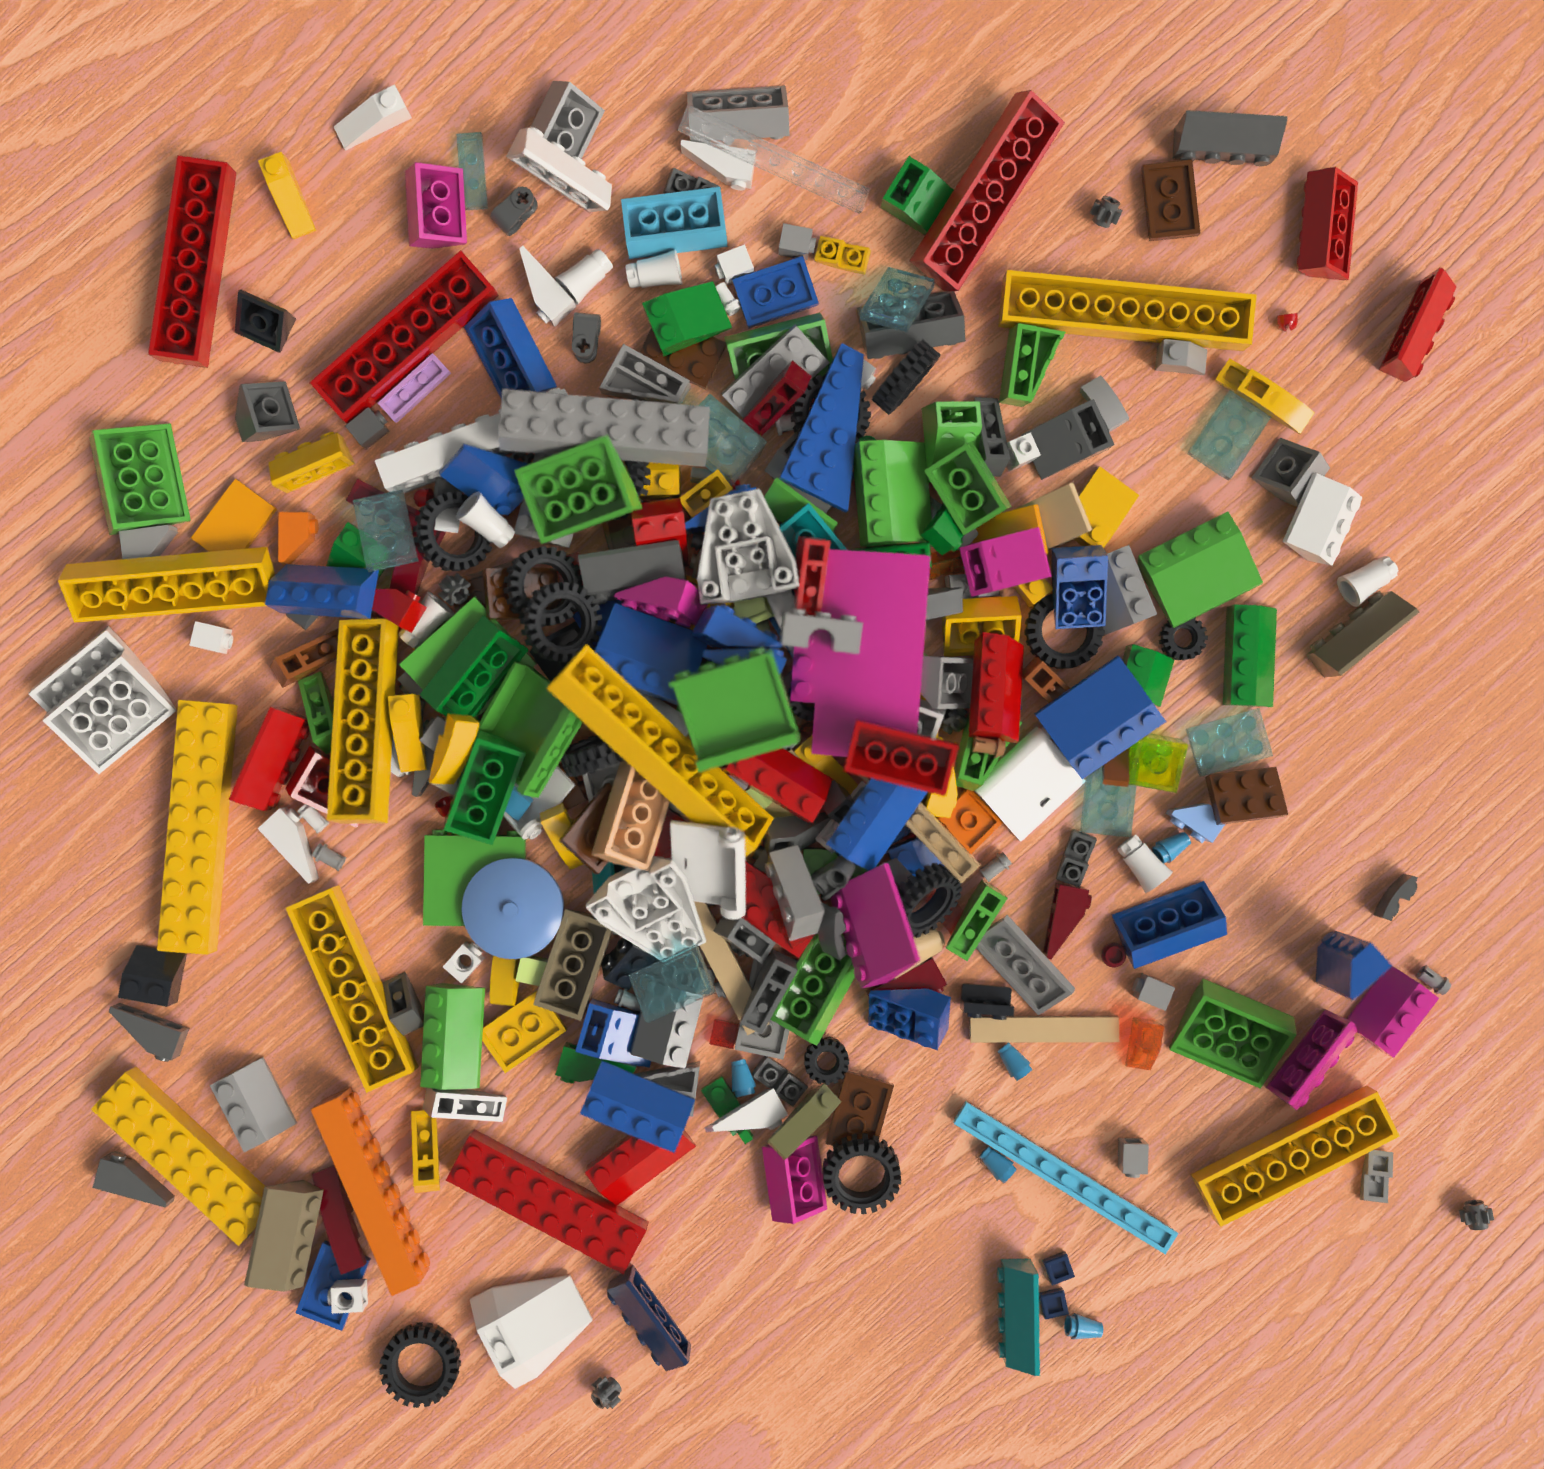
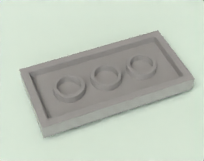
M794 324L721 394L744 418L775 378L792 360L812 376L811 379L827 366L829 361Z
M1008 915L990 926L976 947L1038 1015L1072 995L1075 987Z
M753 959L749 984L752 989L766 959L762 964ZM770 1020V1024L766 1026L762 1034L755 1031L747 1036L743 1026L740 1024L735 1050L783 1060L789 1030Z

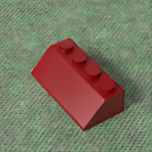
M1337 167L1307 172V181L1304 184L1305 202L1302 208L1303 223L1299 234L1301 243L1300 255L1297 258L1298 271L1309 277L1349 280L1358 181Z
M1439 267L1419 282L1378 370L1403 382H1407L1414 377L1416 378L1422 371L1424 364L1421 362L1434 345L1432 339L1435 332L1438 333L1445 322L1443 315L1446 310L1448 311L1455 301L1453 294L1457 287L1445 269Z
M983 632L975 639L969 737L978 736L993 740L1001 738V741L1019 742L1024 645L1008 635Z
M269 708L228 800L262 811H268L272 807L275 808L281 798L279 791L282 785H286L291 776L289 769L292 762L295 763L300 756L301 749L299 747L301 742L310 734L306 717L286 708Z
M856 719L844 771L946 796L959 745Z
M783 748L725 764L721 769L726 774L798 818L813 823L826 801L832 778Z
M685 1129L675 1153L628 1134L588 1164L584 1173L599 1193L617 1206L695 1148L696 1144Z

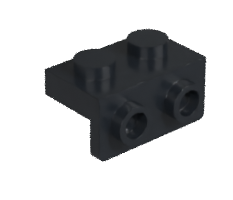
M621 938L612 952L607 954L602 960L603 978L612 984L629 990L657 958L625 938Z
M962 984L960 1009L963 1013H967V1017L982 1018V1014L992 1015L991 1018L996 1020H1006L1007 1016L1014 1017V1006L1011 1004L1012 989L1003 986Z

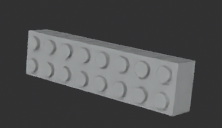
M503 389L499 447L500 450L556 455L608 435L621 460L705 467L708 452L710 407Z

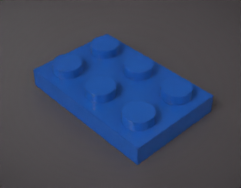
M803 256L732 279L748 329L819 305Z
M325 1240L321 1245L295 1313L342 1331L350 1313L332 1314V1306L328 1304L327 1300L328 1291L337 1280L363 1279L371 1258L365 1256L367 1262L365 1266L341 1275L330 1242ZM342 1292L346 1300H352V1296L348 1292Z

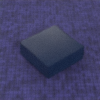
M1065 1251L1042 1259L1051 1285L1075 1277Z
M1062 1287L1039 1292L1045 1320L1069 1315Z

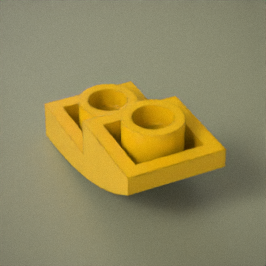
M820 236L814 260L833 268L865 275L871 250L869 247L846 244L841 239Z
M493 956L490 977L491 1004L515 1006L519 982L515 980L520 959H504Z

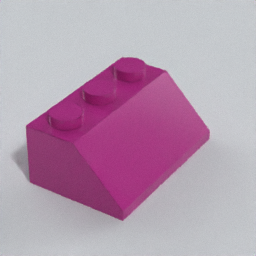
M415 162L405 171L409 246L435 249L467 244L463 169Z
M1391 966L1373 983L1347 1020L1355 1024L1356 1033L1384 1054L1394 1058L1439 998L1419 982Z
M809 1136L785 1160L770 1144L762 1147L772 1221L795 1224L827 1210L817 1136Z

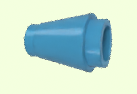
M1181 832L1157 841L1156 845L1152 847V851L1163 864L1166 862L1171 863L1191 844V840L1185 832Z
M1010 1043L1005 1044L998 1050L1010 1077H1014L1016 1081L1033 1070L1029 1065L1030 1062Z
M742 1059L731 1062L732 1092L735 1091L736 1097L754 1094L756 1084L746 1064V1060Z
M989 1146L979 1156L997 1181L1000 1180L1003 1184L1016 1171V1168L1013 1166L1014 1162Z
M1075 1313L1072 1316L1068 1315L1065 1319V1335L1070 1336L1073 1340L1101 1338L1104 1328L1102 1322H1097Z

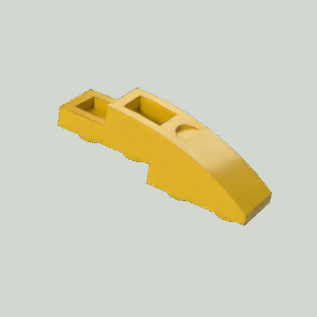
M1230 358L1215 379V382L1257 406L1259 411L1299 435L1315 413L1270 379L1252 368L1251 370L1245 368Z

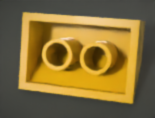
M328 432L320 436L321 440L300 444L296 451L277 454L274 457L275 460L268 462L272 485L288 494L354 465L355 462L344 437L339 433Z
M1018 597L963 599L962 613L942 617L944 657L974 655L975 639L983 632L1008 635L1019 642L1022 615Z

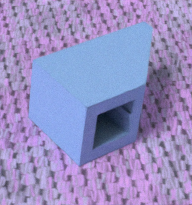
M1201 803L1168 809L1166 812L1171 817L1170 822L1180 829L1186 827L1192 831L1190 836L1202 844L1204 841L1213 843L1225 826V824L1216 825L1213 809L1210 804Z

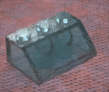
M709 394L698 405L710 407L708 452L705 466L712 472L719 469L732 486L761 455L767 441Z

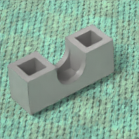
M790 608L789 613H783L779 644L808 648V640L811 633L816 629L822 628L830 634V650L859 654L863 623L856 621L857 616L841 615L840 620L832 619L831 613L815 612V616L805 615V610Z

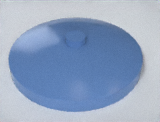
M523 858L500 859L483 867L469 882L462 901L463 922L472 940L487 953L504 959L525 958L542 950L557 934L564 914L563 896L555 878L541 865Z

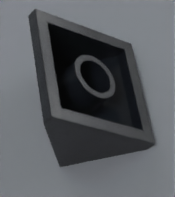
M240 289L237 297L234 333L280 353L296 318L286 309Z

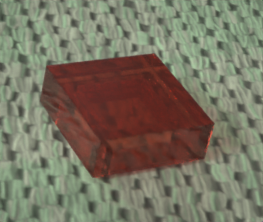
M714 1019L709 1044L734 1049L739 1024Z

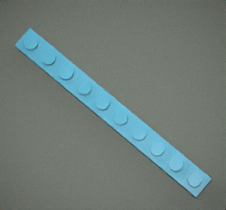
M965 1101L953 1120V1123L1165 1255L1179 1234L1173 1228L971 1103Z

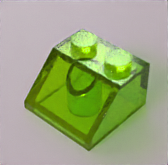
M1149 733L1130 746L1129 785L1177 793L1188 744L1178 738Z

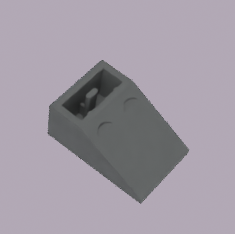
M1094 399L1070 409L1021 435L1023 436L1031 432L1041 454L1033 460L1041 480L1103 453L1115 445Z

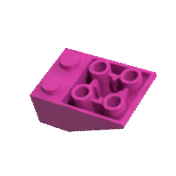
M1040 527L960 547L971 597L1051 577Z
M663 577L617 592L614 595L615 598L623 602L622 606L667 622L670 620L676 621V624L690 628V625L697 624L704 609L708 606V604L700 603L699 590L686 580Z

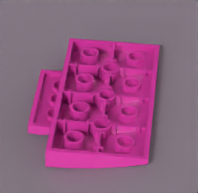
M829 549L821 612L831 613L832 619L840 620L841 615L857 616L856 621L862 622L863 626L859 654L830 650V634L822 628L816 629L811 633L808 640V648L794 646L790 701L815 703L812 754L847 757L856 719L918 734L930 556Z

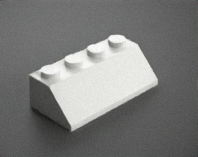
M530 127L519 130L506 155L507 158L588 212L606 211L609 209L612 184L605 180V175L597 170L591 171L585 167L586 163L582 159L566 154L564 147L553 141L550 143L544 139V134L538 129Z

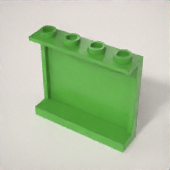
M474 596L399 664L422 689L427 686L483 615L486 617V608L482 605V602ZM491 620L497 625H499L502 629H504V627L497 620ZM528 653L519 662L532 668L537 664ZM495 693L476 715L475 719L478 722L481 720L478 716L487 710Z
M756 648L749 651V656L740 658L739 655H733L725 658V663L715 666L714 662L700 666V671L690 673L689 670H684L674 674L675 678L670 681L669 686L674 687L697 756L695 763L698 772L799 742L800 735L772 649Z
M514 661L489 707L484 712L479 722L478 730L500 736L526 752L515 782L519 785L516 790L522 795L539 798L583 721L547 689L552 682L531 666Z
M443 829L432 830V834L425 835L423 926H465L462 917V901L471 879L483 867L494 861L505 858L526 859V840L528 839H523L517 831H507V835H496L493 845L457 834H447V831Z

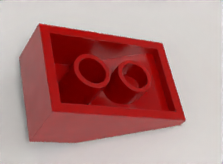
M680 498L641 503V509L631 512L636 546L679 540L685 567L689 566L684 513Z
M309 746L285 788L290 797L326 814L331 756ZM349 824V825H352V826H354V827L357 828L359 824Z

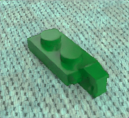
M722 1075L701 1089L719 1118L742 1105ZM750 1130L730 1131L732 1136L738 1133L744 1144L754 1139Z

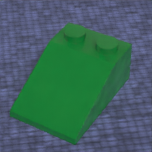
M713 281L665 293L642 303L663 357L732 329Z

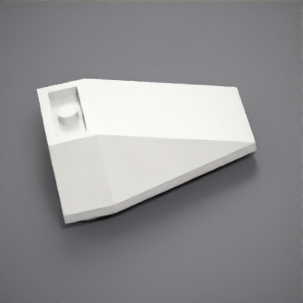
M760 489L710 499L697 577L701 604L739 602L782 594L799 587L796 561Z
M653 856L649 871L628 867L610 876L586 903V908L600 924L664 963L706 943V937L687 879L672 860Z
M571 1275L494 1286L470 1298L476 1330L499 1375L515 1389L537 1378L593 1320Z

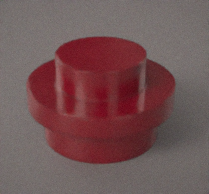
M1118 943L1105 945L1101 952L1102 961L1112 968L1123 965L1127 956L1124 947Z

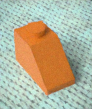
M278 512L279 563L284 565L292 564L315 541V534H318L319 523L315 519V515L309 512Z

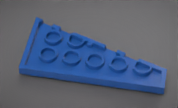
M841 343L779 479L846 513L849 508L864 354Z

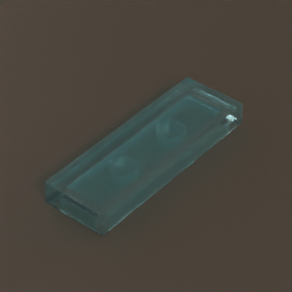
M481 132L456 134L459 168L463 169L465 210L488 209L483 135Z

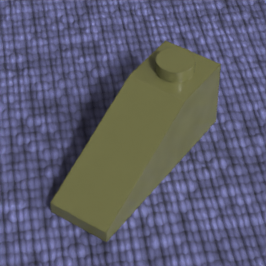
M825 1083L812 1089L767 1142L783 1160L787 1159L832 1114L841 1101Z

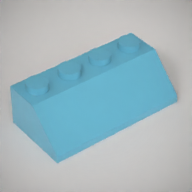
M720 187L621 199L629 259L658 256L675 249L677 253L728 247Z

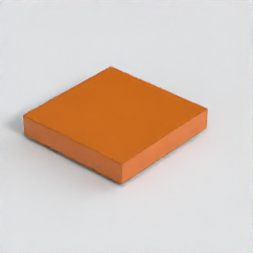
M965 789L957 796V803L950 818L936 817L970 854L1003 823L975 791Z

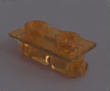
M950 550L943 554V559L940 560L937 552L931 553L932 568L929 570V580L948 573L957 574L962 572L965 568L961 552L959 550L954 552Z

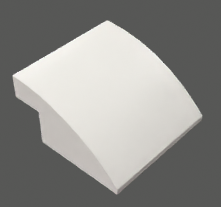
M109 626L35 685L29 692V695L47 712L43 722L98 774L176 712L175 706L153 675Z

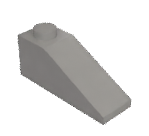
M426 1088L423 1110L433 1118L503 1122L507 1097L470 1089L440 1090Z

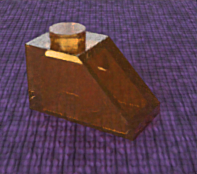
M1133 1017L1125 1063L1126 1067L1151 1071L1161 1050L1164 1025L1155 1020Z

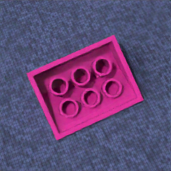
M888 863L848 881L845 887L831 896L832 906L838 908L843 914V922L846 930L843 932L847 944L846 950L847 954L851 957L854 966V976L859 982L861 989L887 983L921 961Z
M1325 1009L1265 1088L1296 1111L1299 1107H1303L1308 1102L1309 1094L1314 1087H1318L1323 1082L1324 1074L1327 1070L1337 1064L1343 1049L1349 1047L1354 1041V1035L1357 1032L1355 1024Z

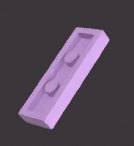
M432 353L382 398L378 404L397 423L444 381L451 372Z

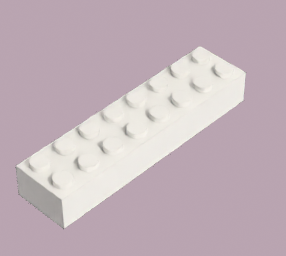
M554 388L546 392L568 395L565 388L562 390ZM501 409L498 411L499 414L491 417L489 415L480 416L475 419V423L467 426L466 424L456 425L451 428V432L446 434H432L425 442L419 443L416 441L406 444L404 450L396 453L392 450L381 454V458L375 460L385 489L397 497L434 483L436 478L444 479L440 476V470L463 444L501 456L510 454L511 451L500 450L499 447Z

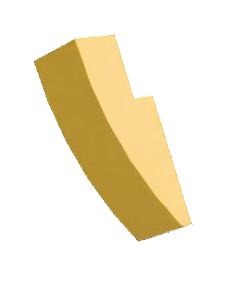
M448 714L444 734H439L429 783L455 784L467 763L478 731L479 722L474 717Z
M563 803L539 813L542 826L568 868L572 870L583 865L559 841L574 822Z

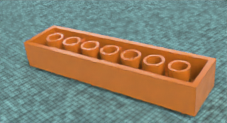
M349 1087L324 1098L311 1109V1112L392 1297L419 1285L430 1269V1260L427 1253L422 1252L417 1230L412 1229L409 1222L410 1213L407 1207L402 1206L399 1199L401 1196L397 1184H393L390 1178V1167L387 1161H383L380 1155L381 1147L377 1138H373L370 1132L371 1124L367 1115H363L361 1111L360 1097Z

